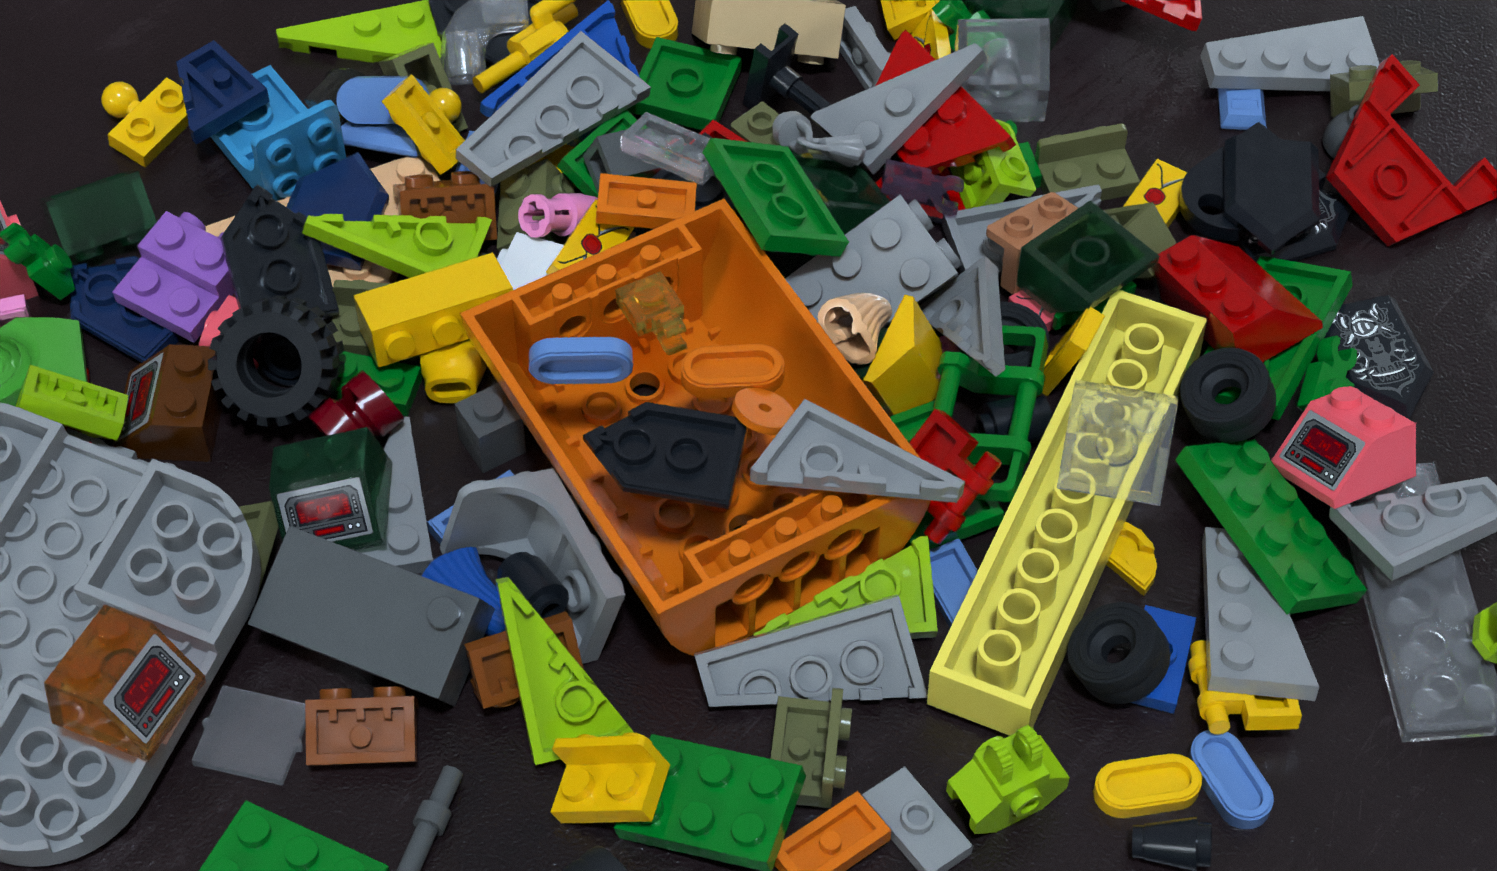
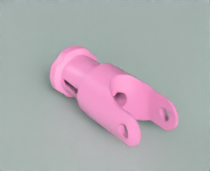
M582 193L557 194L551 199H547L542 194H530L523 199L518 211L520 227L530 237H544L549 232H553L558 236H570L589 206L598 198ZM532 216H545V218L533 220Z

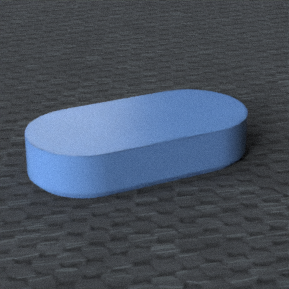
M357 76L347 80L337 93L336 102L339 112L346 120L355 124H396L381 101L408 76ZM416 78V80L420 83V85L429 95L430 93L426 85L421 80Z
M614 337L546 338L534 343L529 350L530 374L535 379L548 384L615 383L627 378L633 370L632 347L624 340Z
M1206 730L1197 735L1192 742L1188 758L1200 770L1202 774L1201 787L1220 816L1228 824L1239 829H1254L1261 826L1270 815L1274 803V795L1271 787L1241 742L1229 732L1217 735Z

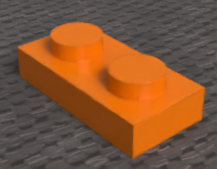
M600 173L596 223L655 229L695 211L697 183Z
M856 791L784 839L774 865L779 871H846L889 842L892 830L863 796Z

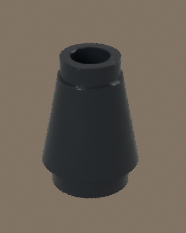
M1198 816L1144 825H1133V858H1143L1147 861L1190 871H1197V866L1211 867L1212 822H1198Z

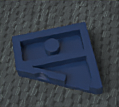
M215 40L176 61L192 141L196 145L270 102L267 88Z

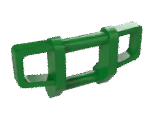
M1002 325L1003 346L1035 347L1031 367L1005 365V370L995 377L973 358L961 352L946 351L940 356L938 373L941 375L933 411L935 408L942 410L952 418L959 385L979 394L1016 396L1008 435L969 433L979 442L967 457L971 463H977L982 455L988 451L995 455L1002 462V465H1010L1007 480L1002 483H994L985 495L979 494L975 500L1011 502L1021 482L1024 467L1029 461L1031 452L1028 436L1036 397L1043 392L1045 382L1043 372L1048 342L1046 332L1041 327Z

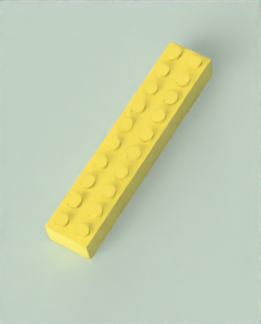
M1119 289L1111 293L1102 312L1105 318L1070 378L930 669L928 705L1009 736L1026 725H1030L1031 728L1034 726L1067 653L1071 634L1085 613L1180 401V388L1183 376L1191 364L1200 356L1207 323L1206 318Z

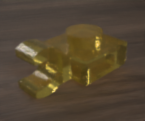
M661 271L615 289L616 303L638 336L653 331L668 356L687 349V344L680 335V333L686 331V326L682 320L684 319V304Z

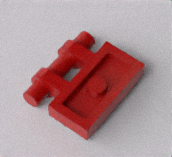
M935 408L909 443L921 459L952 475L955 474L965 481L963 495L957 503L931 500L927 511L935 518L926 528L924 534L933 542L941 544L951 530L957 532L964 523L966 517L963 514L979 494L985 495L994 484L991 478L1000 468L1002 462L995 455L986 451L974 466L967 457L979 442L946 412Z

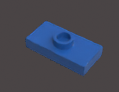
M1145 605L1144 610L1152 616L1168 640L1170 664L1165 677L1152 692L1130 703L1174 714L1196 617Z

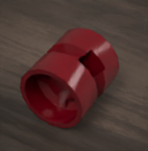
M363 370L341 387L342 397L339 400L328 398L308 415L323 436L350 465L372 448L371 438L374 435L385 437L405 420L388 396Z

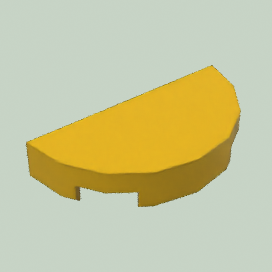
M1125 521L1106 563L1109 568L1143 596L1155 580L1157 562L1154 555V545L1141 529Z

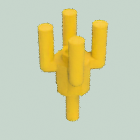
M542 0L532 6L529 13L532 24L507 41L510 55L473 77V84L480 93L491 89L523 69L569 31L564 24L578 16V10L573 4L576 0Z

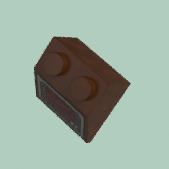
M169 344L129 371L124 394L129 395L124 425L118 441L113 440L112 446H122L136 451L138 459L153 458L157 460L211 462L223 407L221 400L225 398L223 389L220 388L214 391L211 383L213 379L217 378L216 370H208V359L215 356V351L209 349L210 346Z

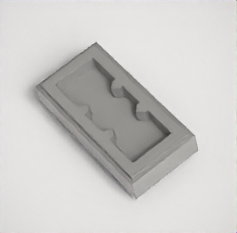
M905 766L862 794L863 798L892 830L891 840L917 871H948L972 854L973 845Z

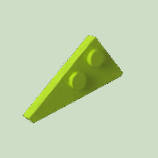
M429 0L276 29L279 48H288L294 52L310 54L312 47L333 49L337 51L338 58L370 63L380 62L418 45L434 43L445 72H448L447 58L440 36L437 34Z
M323 214L315 217L308 215L302 234L411 278L476 258L492 219L477 217L475 223H447L446 216H429L420 219L412 215H373L372 221H344L343 214Z
M928 536L916 538L912 541L911 546L886 560L881 558L868 565L863 573L857 576H849L814 596L813 601L788 615L783 613L767 622L762 630L755 632L753 636L897 594L900 597L911 639L936 637L938 628Z
M509 577L496 579L534 764L539 765L560 760L552 750L557 738H577L582 734L596 737L622 736L624 733L634 732Z

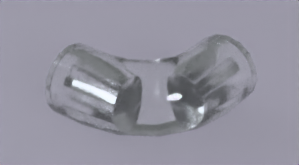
M469 0L454 12L443 32L440 54L441 63L451 85L473 84V77L486 70V47L493 37L503 33L521 32L528 27L527 0Z

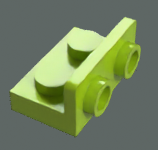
M996 120L1016 143L1012 149L1002 152L1000 147L974 155L975 162L960 167H950L966 209L1001 203L1010 193L1031 197L1036 191L1029 167L1024 160L1012 127L1004 121Z
M30 365L16 407L61 423L65 427L81 431L87 436L118 441L124 425L129 395Z

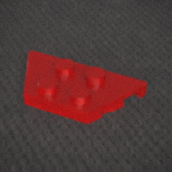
M905 30L900 34L876 85L935 61V59ZM960 86L895 154L919 180L939 174L948 167H960L975 162L974 155L997 147H1000L1002 152L1010 150L1016 143L1007 131Z

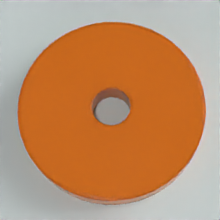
M751 387L740 390L732 403V411L743 425L753 431L767 435H777L794 413L791 405L784 398L772 391Z

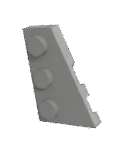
M1488 477L1429 486L1425 494L1397 499L1395 493L1375 496V503L1353 507L1349 503L1336 509L1330 507L1329 518L1391 581H1394L1496 533L1497 485Z

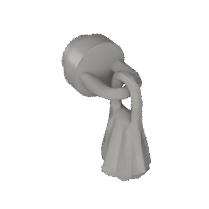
M797 111L783 112L773 122L774 140L780 146H788L791 151L797 154H805L809 149L821 151L825 156L846 167L858 166L865 157L866 147L860 134L813 138L810 121Z

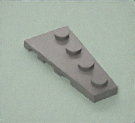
M1363 16L1207 42L1200 55L1209 87L1225 89L1330 91V74L1349 72V68L1353 66L1372 65L1377 68L1379 66V61Z
M580 31L456 149L455 158L487 185L492 187L649 97L651 86Z
M1205 527L1202 539L1208 691L1316 701L1319 684L1290 614L1287 615L1227 531L1222 528Z
M897 594L694 653L709 707L777 704L778 696L829 702L832 698L833 688L843 689L842 700L860 699L862 701L883 700V698L908 697L911 699L928 697L900 597Z

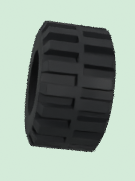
M274 296L248 304L233 312L232 317L222 322L218 327V330L221 331L220 335L212 338L209 349L215 351V356L208 359V370H216L217 378L213 379L211 383L214 391L222 388L227 395L221 402L228 409L235 405L240 409L237 416L247 421L254 417L257 418V425L268 427L272 423H277L279 427L305 418L336 391L340 384L337 381V377L344 372L345 362L339 361V354L344 352V346L342 341H335L333 333L337 332L338 329L333 321L328 324L324 322L322 316L325 312L316 306L310 309L306 307L307 301L298 297L288 300L287 296ZM264 333L280 334L290 340L297 348L301 358L302 369L300 378L294 386L280 388L271 385L256 370L253 350L257 339Z

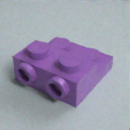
M166 211L137 245L141 258L112 291L116 302L195 343L203 332L209 314L214 310L218 311L227 296H233L235 293L220 239L224 232L216 237L206 232L205 225L196 216L183 212L180 217H177Z

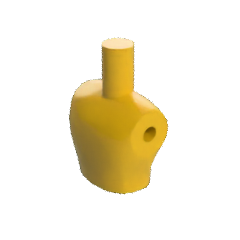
M470 340L420 355L421 374L425 381V391L431 400L439 403H457L476 394L486 371V364Z

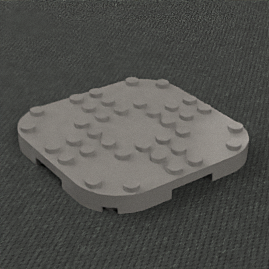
M0 403V862L17 866L39 867L68 862L96 850L116 836L137 813L247 621L258 595L261 565L257 545L243 513L232 498L212 482L153 458L149 465L76 438L66 432L63 424L6 403ZM156 634L195 673V677L150 740L144 743L103 701L152 635Z

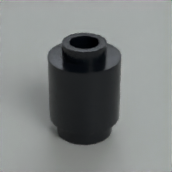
M1037 395L1028 436L1030 443L1041 441L1052 418L1050 405L1044 395ZM1016 396L984 403L982 405V414L976 416L978 434L1008 435Z
M517 552L507 557L500 565L497 579L509 577L542 619L564 612L569 601V593L540 557L527 552Z

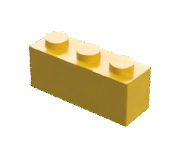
M492 252L353 296L360 332L379 368L468 340L469 338L463 327L460 313L513 290V287Z

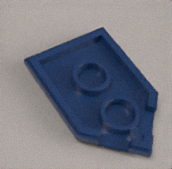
M357 152L300 177L286 207L296 214L299 211L306 217L308 215L315 217L323 214H343L344 221H372L373 215L384 214L389 202V195ZM320 241L326 264L361 271L365 259Z
M136 256L115 259L116 264L88 268L87 263L72 265L70 273L75 290L70 293L71 319L79 320L82 329L141 363L169 344L175 345L182 338V336L116 302L112 291L140 258Z

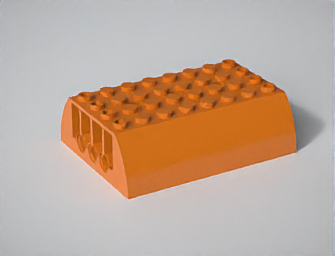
M725 199L460 313L463 327L473 346L665 638L681 652L694 656V653L748 638L755 632L762 630L767 622L783 613L786 615L813 601L815 595L849 576H857L863 573L867 566L881 558L886 560L895 555L910 540L928 509L931 500L755 484L750 481V468L776 435L762 434L749 428L729 509L624 492L584 442V434L599 426L606 428L628 416V411L645 402L735 417L732 411V403L735 397L704 399L695 397L685 390L681 382V362L688 352L698 347L765 344L778 350L784 359V380L774 393L784 398L791 405L794 412L802 401L806 399L919 457L764 250H761L755 238ZM614 337L624 340L632 347L633 370L627 378L615 383L548 384L535 379L530 374L529 350L534 343L546 338ZM641 384L658 389L649 396H640L632 391Z

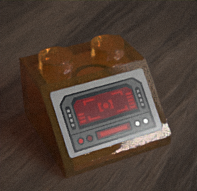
M104 604L45 680L44 686L52 724L149 762L203 687L206 680L205 675L152 622Z

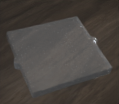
M222 685L210 717L202 721L204 731L192 758L193 765L283 786L295 753L303 749L301 738L306 728L305 703Z

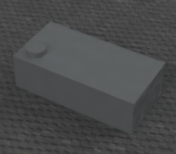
M289 526L248 625L455 707L470 671L464 644L484 637L495 608L473 595Z

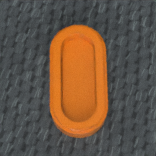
M765 344L698 347L688 352L681 362V382L688 393L704 399L735 397L740 390L751 387L775 392L783 383L785 363L778 350Z

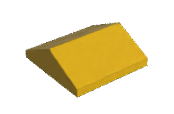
M904 295L863 380L889 417L933 401L936 398L941 375L938 373V364L942 354V342L913 296Z

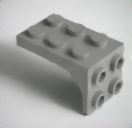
M900 194L845 234L849 243L840 257L817 255L785 279L817 322L818 312L822 305L830 299L855 293H872L884 297L889 301L892 308L891 318L882 328L884 329L891 324L905 294L913 296L916 302L920 303L959 276L956 269L962 266V264L944 238L936 243L928 233L934 226L918 201L914 199L907 204Z
M551 468L535 472L524 471L509 477L487 481L476 480L463 486L457 494L440 545L442 555L464 547H476L479 554L493 555L504 559L517 552H527L540 557L569 593V601L564 612L566 611L572 619L582 664L598 660L626 594L624 593L620 577L613 573L603 556L598 538L590 533L579 513L577 502L572 495L568 494L555 469Z

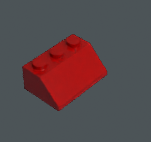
M1191 235L1152 257L1161 299L1170 307L1206 318L1207 323L1203 339L1214 350L1239 348L1251 352L1264 362L1323 328L1322 320L1240 247Z

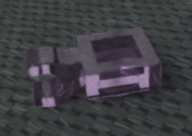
M886 159L880 193L888 194L892 200L901 194L907 204L914 199L927 203V200L930 199L937 211L944 215L953 216L957 215L958 203L946 200L943 194L948 190L963 192L964 180L953 175H933L932 169Z

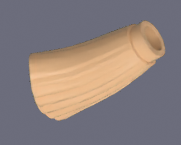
M855 293L828 300L822 305L817 317L818 323L845 359L850 363L862 365L870 363L875 358L880 330L891 318L892 308L889 301L882 296L872 293Z

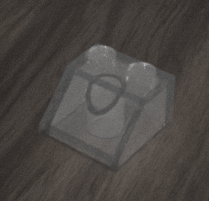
M1049 18L958 19L954 52L975 43L983 49L988 58L961 86L995 120L1004 122L1008 120L1013 122L1045 121L1050 89Z
M1076 380L1073 388L1057 489L1160 506L1178 406V396Z

